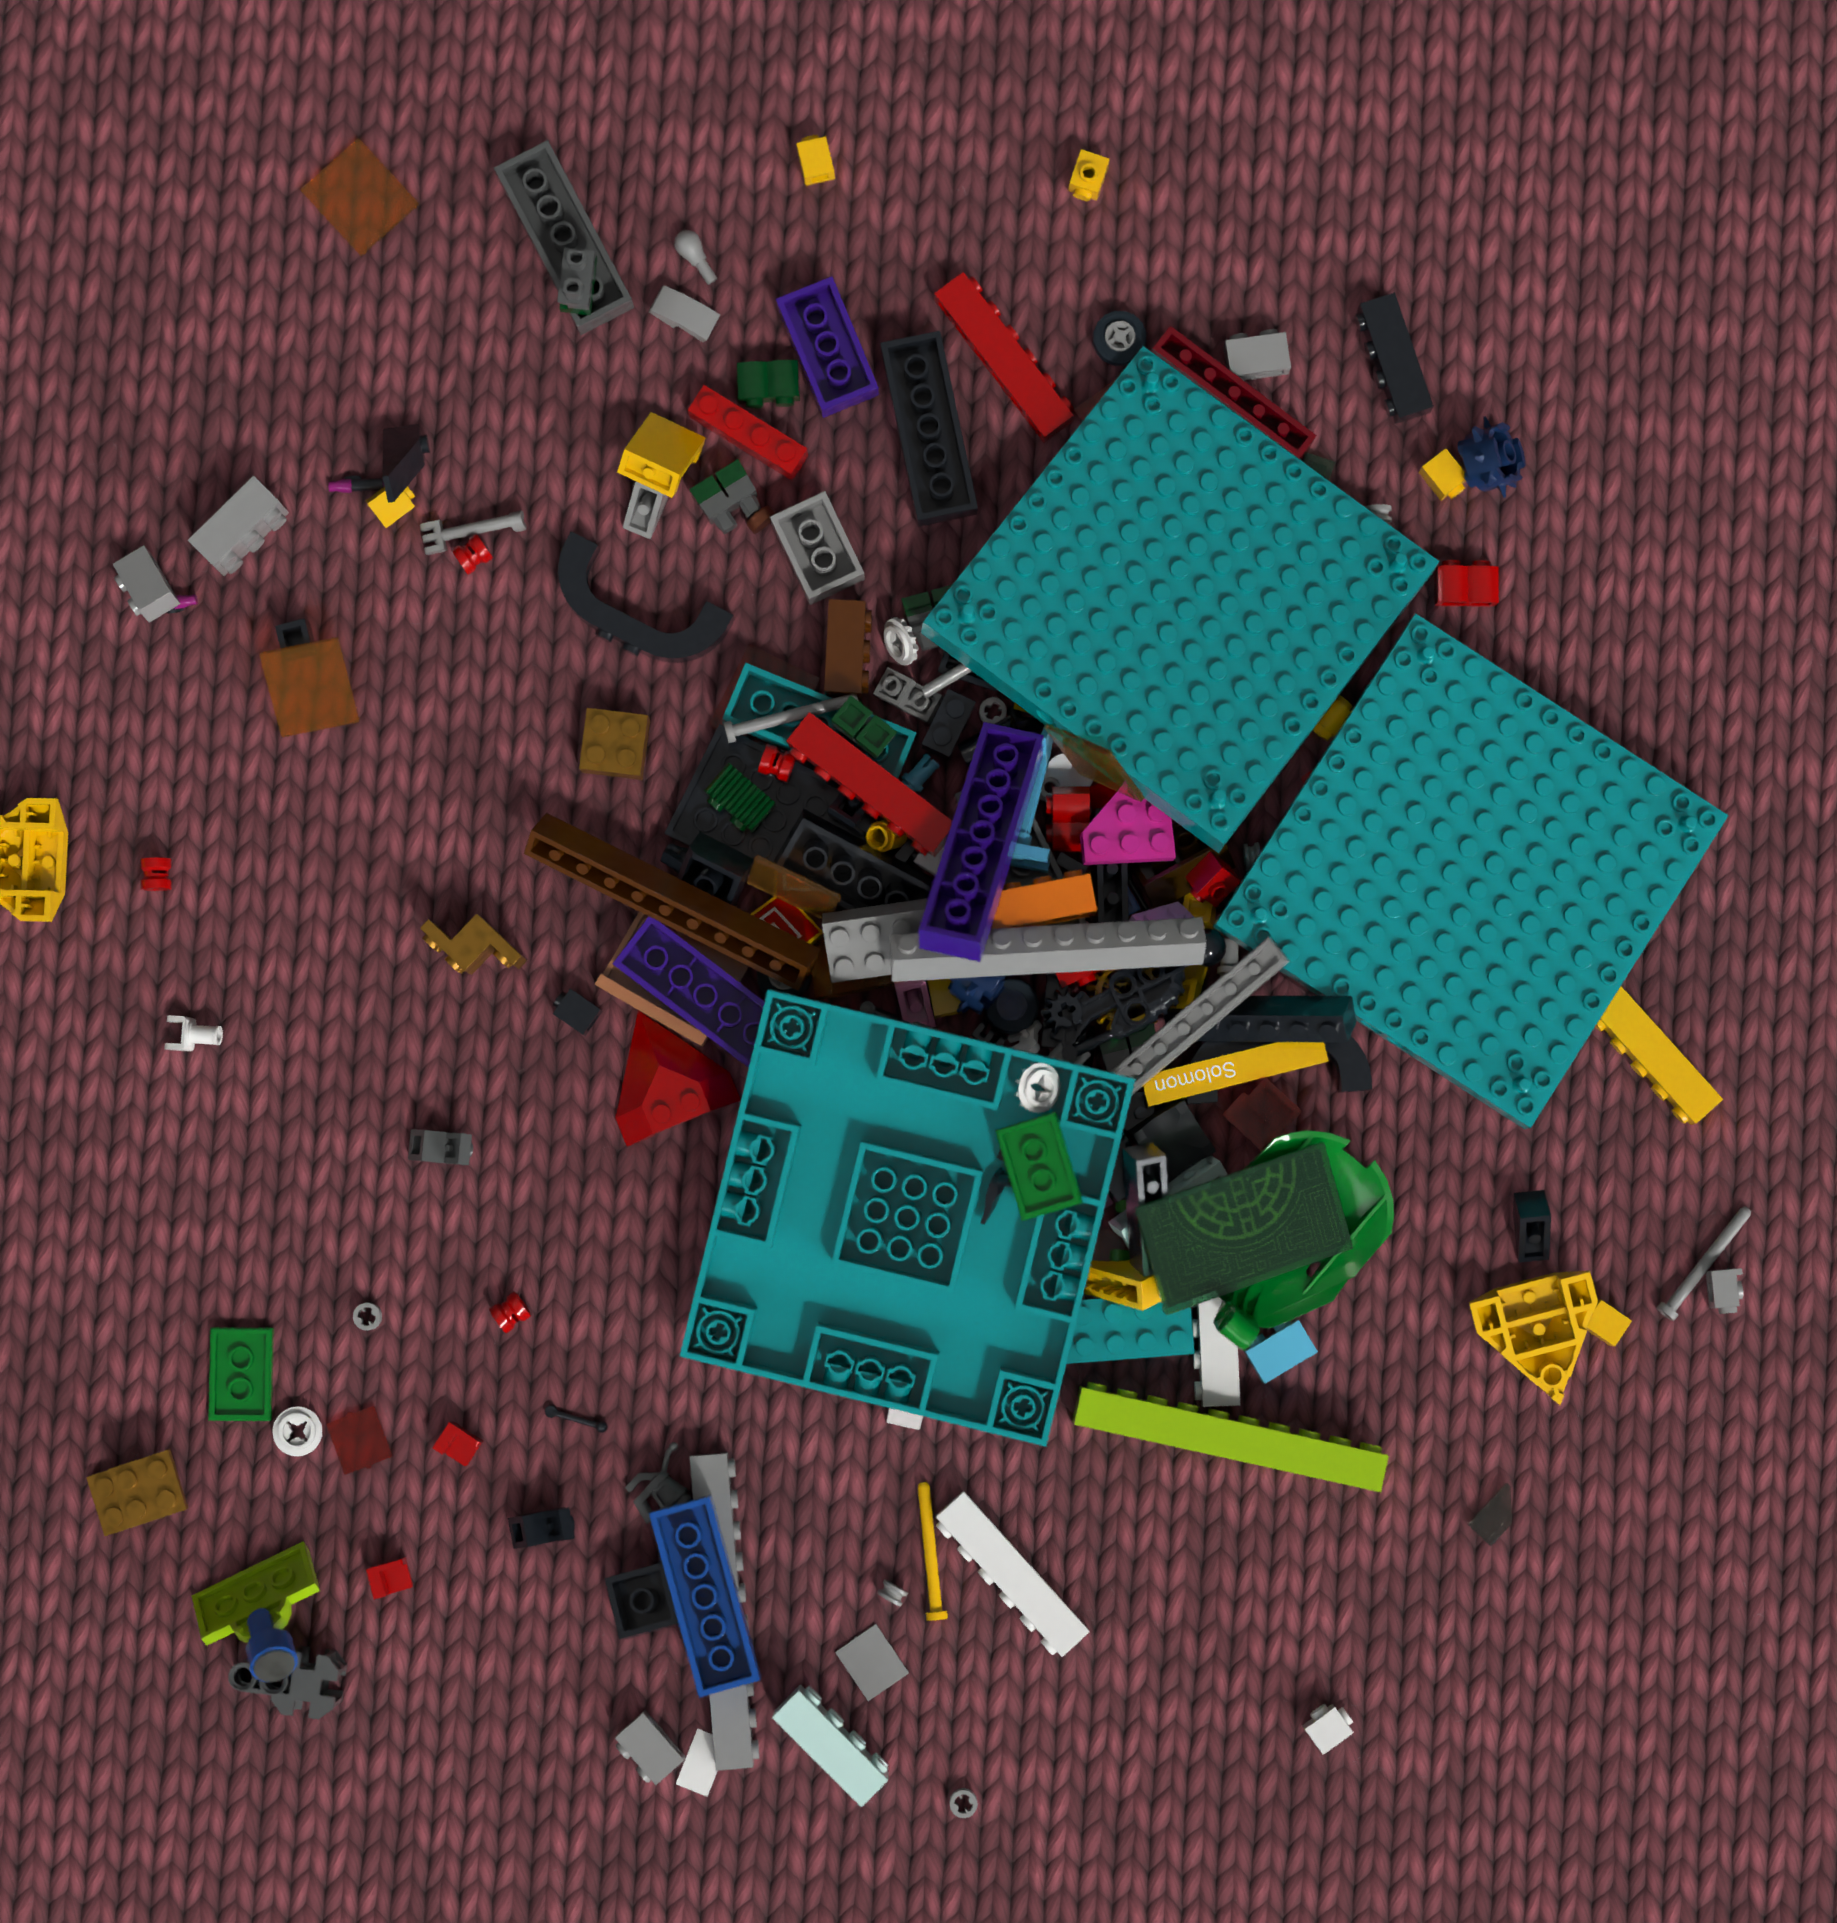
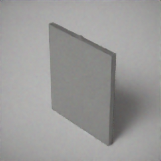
M877 1624L859 1636H855L852 1641L835 1652L868 1701L909 1674Z

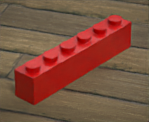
M962 272L934 293V301L1041 441L1045 443L1073 422L1074 415L1072 412L1074 408L1065 396L1060 398L1053 388L1056 387V384L1047 372L1042 374L1035 366L1038 361L1028 348L1022 349L1017 342L1019 336L1010 324L1005 326L999 319L1001 313L997 306L991 300L986 302L980 294L983 290L973 276L968 278Z
M809 712L787 739L789 747L792 748L789 753L803 764L806 760L815 766L813 771L826 782L832 779L840 786L837 790L852 801L854 797L864 803L862 809L874 819L881 816L889 822L886 827L899 838L903 834L913 841L911 847L921 855L926 856L929 853L935 858L944 847L952 820Z

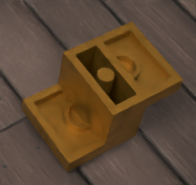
M478 914L453 939L429 919L420 927L425 933L422 939L438 953L443 950L448 954L444 960L460 974L466 971L472 975L491 954L508 969L512 965L520 969L527 962L513 946Z
M170 1449L86 1477L104 1537L189 1509Z

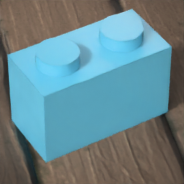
M1290 1320L1273 1327L1276 1332L1266 1338L1263 1334L1258 1335L1249 1348L1243 1351L1262 1383L1269 1382L1318 1352L1299 1320H1294L1293 1322Z

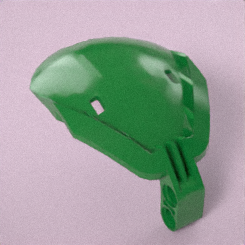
M1309 1130L1278 1136L1236 1176L1237 1178L1319 1149L1345 1242L1337 1247L1215 1290L1223 1301L1213 1323L1219 1333L1241 1350L1247 1349L1254 1342L1259 1334V1327H1276L1333 1302L1346 1282L1356 1276L1364 1264L1392 1233L1394 1207L1387 1178L1375 1160L1364 1167L1353 1156L1343 1150L1351 1140L1333 1133ZM1313 1260H1317L1321 1264L1312 1277L1306 1274V1270Z

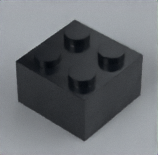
M662 1562L604 1578L619 1639H630L679 1625Z

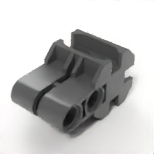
M300 1645L295 1648L298 1659L297 1667L292 1674L283 1679V1684L263 1682L256 1679L253 1675L252 1680L245 1678L243 1668L245 1667L250 1670L248 1658L230 1669L228 1680L235 1690L271 1695V1701L282 1715L293 1716L295 1709H302L303 1701L310 1702L308 1718L320 1719L343 1700L344 1691L328 1688L329 1681L337 1682L339 1675L346 1676L347 1663L337 1650L326 1649L323 1655L317 1654L316 1663H310L311 1647Z

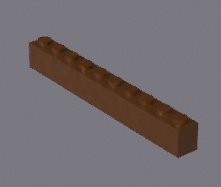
M545 813L530 832L523 854L797 991L800 990L812 973L821 949L548 813Z

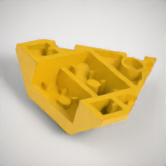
M26 798L7 814L0 815V905L10 911L20 921L52 922L65 895L68 830L59 799Z
M1591 1272L1551 1273L1494 1288L1470 1301L1469 1306L1476 1333L1500 1352L1502 1356L1533 1383L1539 1386L1556 1403L1561 1405L1567 1381L1572 1375L1587 1333L1586 1329L1598 1302Z

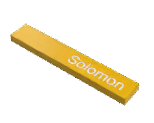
M1275 1042L1160 1071L1143 1086L1147 1105L1150 1107L1314 1066L1329 1060L1324 1043Z

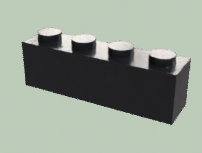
M1395 292L1360 303L1357 309L1358 314H1355V322L1359 332L1364 331L1367 339V342L1364 343L1368 359L1374 360L1377 371H1374V377L1378 388L1384 389L1387 398L1384 400V407L1388 417L1393 416L1395 424L1429 414L1434 406Z
M1095 808L1090 815V823L1103 808ZM1127 863L1089 865L1097 907L1095 916L1090 917L1091 923L1129 921Z
M1153 1143L1123 1148L1130 1264L1143 1277L1156 1275L1158 1272L1141 1211L1169 1202L1166 1155Z

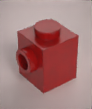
M1211 851L1185 876L1192 887L1189 890L1190 893L1199 902L1203 903L1206 900L1214 907H1217L1241 882L1232 867Z

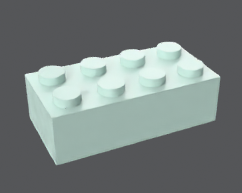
M800 1684L774 1711L772 1718L863 1807L888 1781L889 1772L887 1767L889 1765L878 1753L875 1752L871 1755L865 1749L866 1742L856 1731L853 1730L849 1733L843 1727L844 1720L834 1709L830 1708L827 1711L820 1704L822 1698L812 1687L808 1686L805 1689Z

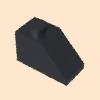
M1545 1190L1514 1193L1513 1222L1518 1262L1549 1260L1551 1213Z

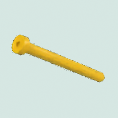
M922 1482L918 1484L917 1488L930 1612L926 1613V1621L948 1619L947 1611H942L930 1485L928 1482Z

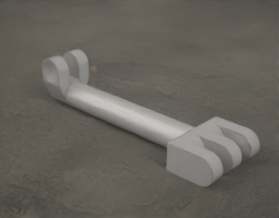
M522 510L511 512L509 515L443 529L442 521L440 520L420 524L421 531L433 530L432 534L422 536L423 543L435 542L436 544L425 547V555L447 551L446 541L508 527H512L515 532L527 530L523 519L524 512Z

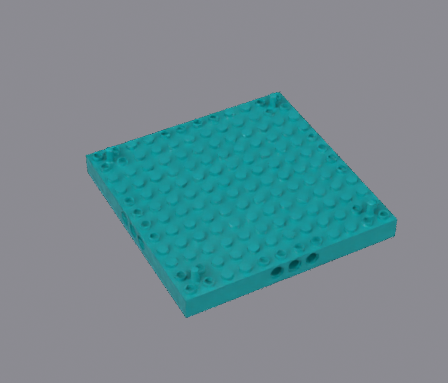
M1143 346L926 617L922 624L921 634L1219 853L1433 574L1439 561Z
M1415 613L1399 635L1212 928L1249 952L1266 938L1271 937L1290 960L1288 964L1279 970L1280 972L1318 996H1352L1356 1021L1521 1128L1529 1129L1536 1121L1729 815Z
M769 989L765 999L680 1357L1047 1446L1135 1078ZM1031 1063H1045L1052 1066L1060 1079V1093L1057 1101L1049 1110L1042 1113L1028 1111L1020 1105V1098L1015 1095L1019 1086L1016 1080L1021 1078L1023 1074L1022 1069L1030 1067ZM1038 1083L1031 1084L1032 1089L1035 1091L1045 1090ZM1057 1112L1083 1203L1022 1221L1012 1187L1005 1186L991 1216L985 1225L981 1224L985 1209L986 1193L995 1172L1002 1167L1005 1174H1008L1005 1162L996 1158L1001 1148L995 1130Z

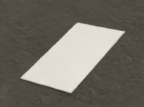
M890 1408L886 1423L920 1430L923 1416Z
M697 1728L676 1785L708 1796L717 1774L713 1734Z

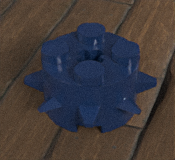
M1483 416V429L1473 426L1472 433L1466 435L1457 445L1458 452L1464 461L1466 468L1464 476L1469 487H1477L1484 492L1498 488L1503 498H1506V485L1513 488L1517 487V481L1523 478L1520 475V469L1526 466L1519 438L1512 439L1508 432L1511 427L1508 424L1502 422L1491 426L1487 417Z
M1006 976L950 979L951 983L948 986V990H950L952 996L961 1001L957 1012L962 1011L965 1014L971 1009L980 1016L983 1013V1008L988 1010L1004 991V978Z

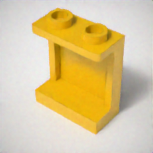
M651 412L625 447L617 473L673 498L686 470L692 462L696 463L698 461L706 437Z

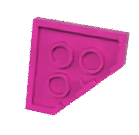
M1123 784L1080 834L1083 865L1173 861L1176 858L1172 818L1126 784Z

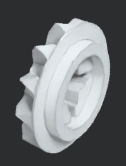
M897 617L889 619L884 626L885 646L896 662L904 666L911 664L917 659V651L919 650L915 641L917 637L913 635L912 627L907 626L904 619Z
M1031 1063L1030 1067L1022 1069L1023 1074L1021 1078L1016 1080L1019 1086L1015 1095L1020 1098V1105L1028 1111L1042 1113L1049 1110L1057 1101L1060 1093V1079L1052 1066L1045 1063ZM1038 1083L1045 1090L1035 1091L1032 1089L1031 1084Z
M291 1407L281 1412L276 1418L273 1425V1439L277 1447L285 1454L291 1456L307 1455L317 1448L322 1439V1423L315 1412L305 1407ZM288 1422L296 1426L307 1422L303 1433L308 1440L296 1437L289 1441L292 1437L293 1429Z

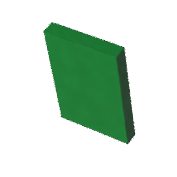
M1057 1112L995 1130L1022 1221L1083 1203Z
M210 1327L208 1421H272L274 1328Z

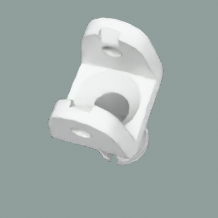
M167 1016L166 1022L182 1023L181 1044L165 1043V1050L193 1051L195 1044L220 1045L222 1042L223 1030L221 1026L196 1025L194 1018Z

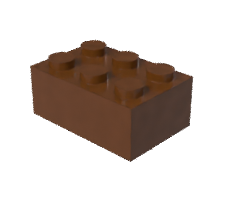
M829 599L824 693L831 698L853 693L857 695L858 701H862L863 693H869V671H864V663H870L871 645L870 640H865V634L872 632V610L866 609V601Z

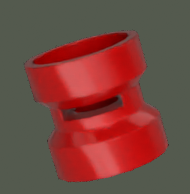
M477 534L471 536L465 545H458L451 550L467 575L474 572L476 566L480 563H487L493 559Z
M768 743L762 755L758 772L764 775L771 773L776 775L778 780L787 782L796 758L789 751H779L777 746Z
M154 857L140 859V869L143 870L144 878L140 881L141 890H172V880L168 876V871L172 868L171 858Z
M515 1291L506 1296V1301L502 1304L496 1303L489 1308L491 1315L506 1334L514 1329L517 1322L525 1321L532 1316L523 1300Z

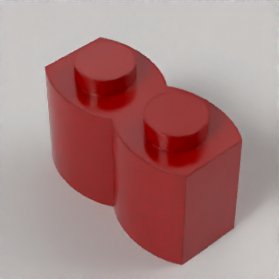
M1458 560L1442 561V565L1435 568L1434 606L1491 607L1499 603V566H1491V561H1473L1472 566L1460 565Z
M1089 786L1052 787V795H1046V814H1052V824H1046V842L1052 843V852L1081 851L1080 834L1090 824Z

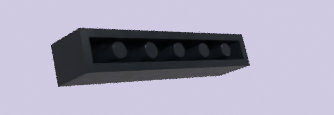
M1250 995L1197 1041L1348 1043L1357 1023L1352 996ZM1169 1008L1167 1010L1168 1014L1164 1016L1165 1024L1183 1009Z

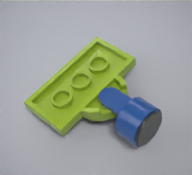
M303 1541L191 1595L200 1636L205 1645L208 1646L235 1633L239 1640L247 1643L246 1654L252 1675L263 1682H276L292 1674L298 1663L293 1639L287 1631L282 1630L288 1624L291 1617L292 1604L319 1592L320 1589L309 1548Z

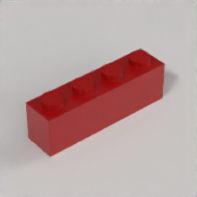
M705 385L702 386L688 408V414L692 420L793 481L808 457V449Z

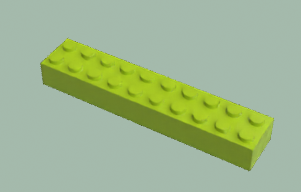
M1087 1382V1387L1079 1386L1072 1419L1074 1425L1381 1492L1389 1455L1381 1453L1382 1447L1378 1445L1360 1442L1359 1447L1351 1446L1352 1440L1330 1435L1329 1441L1320 1439L1321 1434L1318 1432L1300 1428L1299 1434L1291 1433L1289 1426L1269 1422L1268 1427L1259 1426L1260 1420L1239 1415L1238 1421L1228 1419L1229 1413L1209 1408L1208 1414L1198 1412V1406L1178 1402V1406L1173 1407L1167 1405L1168 1400L1165 1398L1148 1395L1146 1401L1137 1399L1138 1393L1118 1388L1117 1394L1106 1392V1385Z

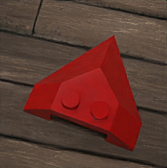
M639 1010L615 1117L627 1147L711 1111L715 1112L741 1101L729 1071Z

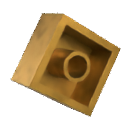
M587 708L579 765L580 771L587 774L643 780L650 727L649 716Z

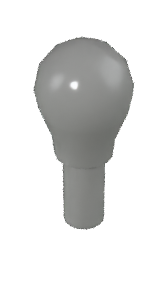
M690 230L679 232L674 240L676 251L680 256L689 261L692 266H696L707 285L716 281L718 278L705 260L706 255L699 236Z

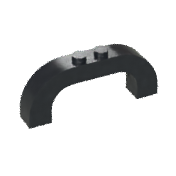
M572 531L570 532L559 557L558 576L560 587L570 608L584 623L596 629V636L610 643L612 639L623 643L622 649L638 657L639 653H642L655 660L669 663H681L698 659L715 649L726 637L735 621L734 615L708 601L705 602L696 621L689 628L677 633H664L598 600L590 591L588 579L591 567L600 552V548L597 544Z
M1351 1036L1348 1043H1324L1327 1055L1333 1061L1336 1068L1338 1093L1372 1090L1371 1071L1368 1060L1359 1044ZM1205 1041L1195 1052L1189 1064L1275 1042ZM1214 1090L1186 1097L1185 1103L1187 1105L1218 1102V1092Z

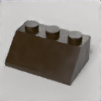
M1176 822L1172 824L1176 858L1173 861L1127 863L1144 896L1154 909L1170 904L1190 893L1189 890L1192 887L1185 876L1209 851L1227 862L1232 869L1236 868L1227 845L1225 844L1218 853Z

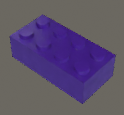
M832 276L776 299L777 309L823 418L879 396V387Z

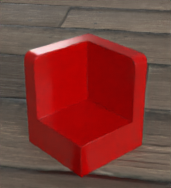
M450 1421L432 1449L442 1455H448L463 1466H467L483 1443V1440L454 1421Z
M406 1557L366 1569L373 1599L385 1597L413 1587Z

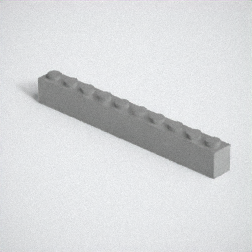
M1202 917L990 929L981 962L920 949L919 933L891 934L889 959L892 982L1202 965L1204 962L1206 937Z
M728 1452L691 1455L690 1469L693 1500L712 1494L741 1602H746L745 1583L739 1584L738 1571H744L743 1553L736 1550V1540L741 1539L740 1521H734L733 1509L739 1508L737 1490H731L730 1479L731 1477H736L735 1459H729ZM745 1614L746 1622L749 1629L748 1614ZM754 1682L709 1695L716 1771L753 1768L754 1759H760L758 1740H752V1728L757 1727L756 1709H750L749 1696H754Z

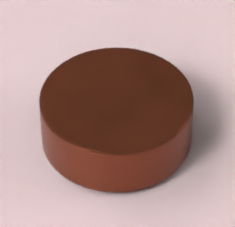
M771 506L763 507L748 520V528L753 534L758 533L771 523L770 517L775 515L776 512Z

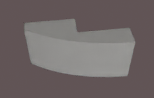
M666 286L661 287L648 311L672 328L678 326L701 342L707 341L720 314L702 303Z
M888 667L873 693L878 698L931 725L944 699L938 693L926 698L921 689L922 685Z

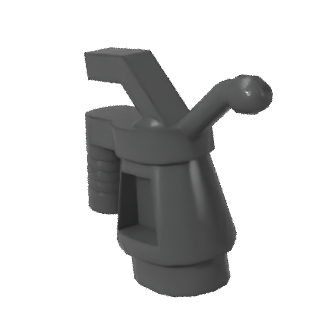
M672 1442L667 1448L661 1472H640L625 1487L630 1493L642 1480H651L649 1485L633 1501L646 1524L651 1522L649 1513L653 1511L647 1502L651 1495L660 1508L693 1499L687 1493V1488L669 1477L670 1474L667 1472L670 1455L678 1447L676 1442Z

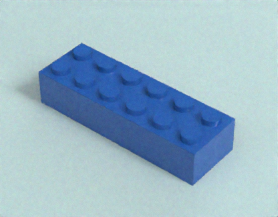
M712 1494L651 1511L649 1515L699 1698L760 1681V1669Z

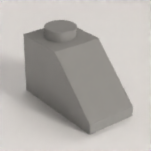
M635 481L622 528L651 539L669 496Z

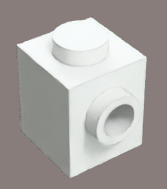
M1323 1704L1316 1708L1310 1714L1312 1719L1302 1725L1323 1755L1353 1734L1349 1727L1353 1723L1352 1719L1343 1707L1337 1710L1333 1704L1328 1707Z

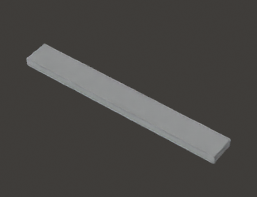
M1271 937L1266 938L1110 1072L1134 1077L1133 1095L1288 964L1290 960Z

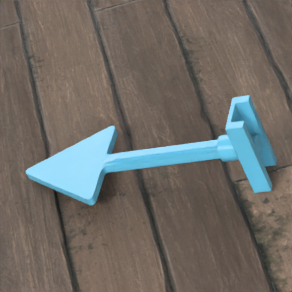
M1044 725L1041 735H1044L1043 758L1010 866L1048 873L1050 849L1030 846L1032 841L1030 833L1047 772L1055 734L1046 725Z

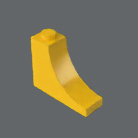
M1091 1260L1084 1294L1142 1311L1165 1299L1158 1274L1143 1277L1130 1264V1260Z

